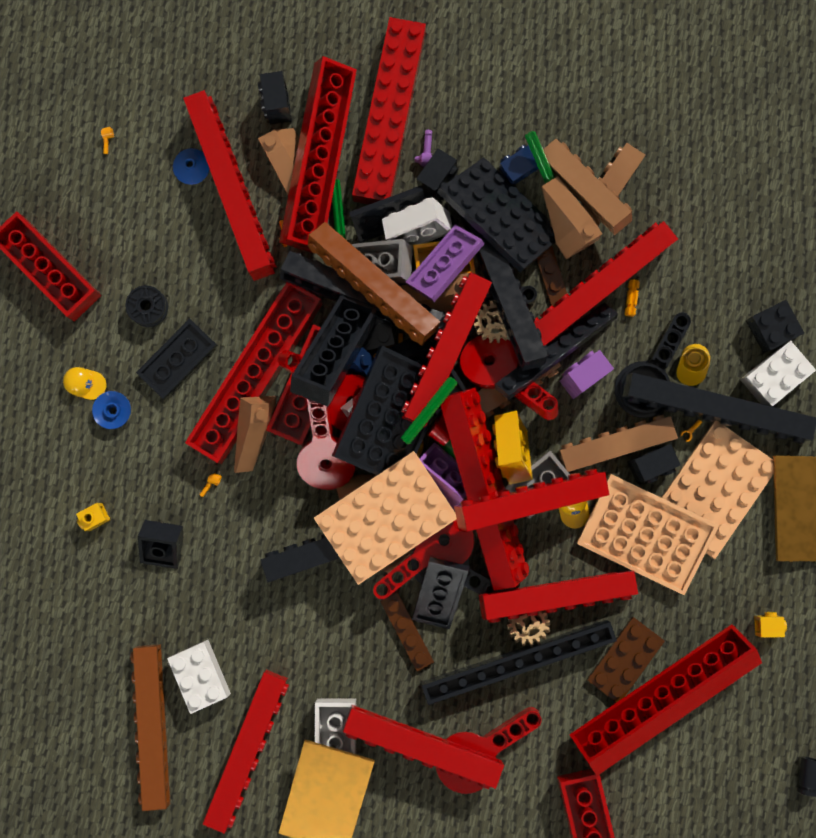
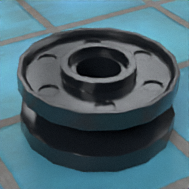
M148 285L138 286L133 289L127 296L125 303L126 312L129 317L138 325L148 328L162 323L169 309L165 296L155 287ZM151 303V308L145 311L143 309L144 305Z

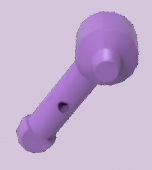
M429 129L425 130L423 153L420 156H415V162L419 163L421 167H425L432 157V131Z

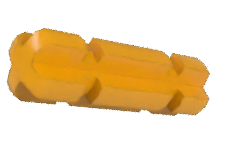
M631 279L629 281L625 316L634 317L636 315L635 307L638 300L639 291L637 289L640 285L639 280Z

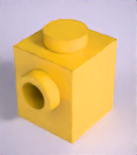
M95 503L76 514L78 517L77 523L84 531H91L110 521L102 503Z
M764 612V616H754L756 636L785 637L787 623L784 617L777 615V612Z

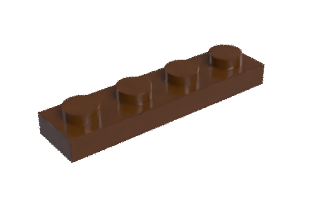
M551 246L536 260L550 305L555 308V303L567 294L553 247Z
M398 592L380 601L416 671L434 663Z

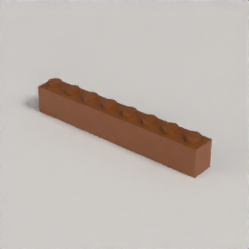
M324 222L309 234L308 247L311 252L319 255L326 265L335 269L341 278H345L351 283V286L356 291H360L368 302L376 305L383 315L388 316L398 328L408 333L413 341L418 342L422 346L437 332L440 321L330 225Z
M161 644L137 646L131 652V663H134L132 683H135V691L133 692V702L136 703L134 722L137 724L135 742L138 744L139 750L136 754V762L140 768L137 781L141 785L138 801L139 805H142V811L167 809L170 805Z

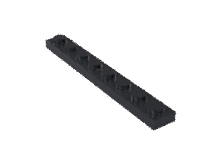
M601 304L546 345L549 356L545 365L522 371L521 366H518L495 383V389L510 400L617 319L618 313L607 304Z

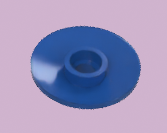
M191 148L181 151L173 162V172L177 179L189 185L203 181L210 170L204 153L198 149ZM189 162H193L191 167L187 166Z
M108 391L96 398L92 407V414L94 420L101 427L117 429L128 421L131 414V405L123 394L116 391ZM113 407L117 410L115 414L110 412Z

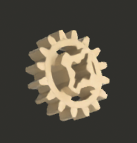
M490 301V306L483 304V310H479L475 319L477 322L474 323V328H479L477 335L483 334L482 340L488 337L490 343H492L493 339L500 343V338L506 341L507 332L496 305L492 301ZM482 319L487 323L485 329L482 325ZM491 320H498V323L495 322L494 324H492Z
M538 611L539 615H535L542 623L536 620L535 616H527V613L519 614L520 618L508 619L510 624L507 625V628L510 630V637H515L516 643L521 640L522 646L529 643L530 647H533V642L535 641L540 645V638L546 640L545 633L550 632V628L547 627L550 625V620L547 619L548 614H542L543 611ZM516 627L522 631V634L517 631Z

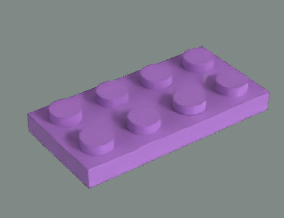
M454 225L407 279L406 284L435 302L484 245L483 240Z

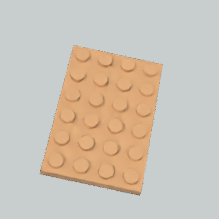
M714 420L661 498L719 525L706 551L707 555L716 559L773 476V459L726 426L721 425L719 421Z
M414 451L314 517V520L358 585L457 519L454 510Z
M610 473L607 479L610 495L598 498L576 543L685 595L719 525Z

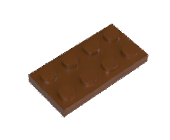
M633 616L617 636V641L612 643L586 679L615 702L626 696L665 642V640Z

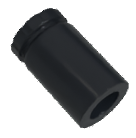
M802 756L797 792L811 797H816V759Z

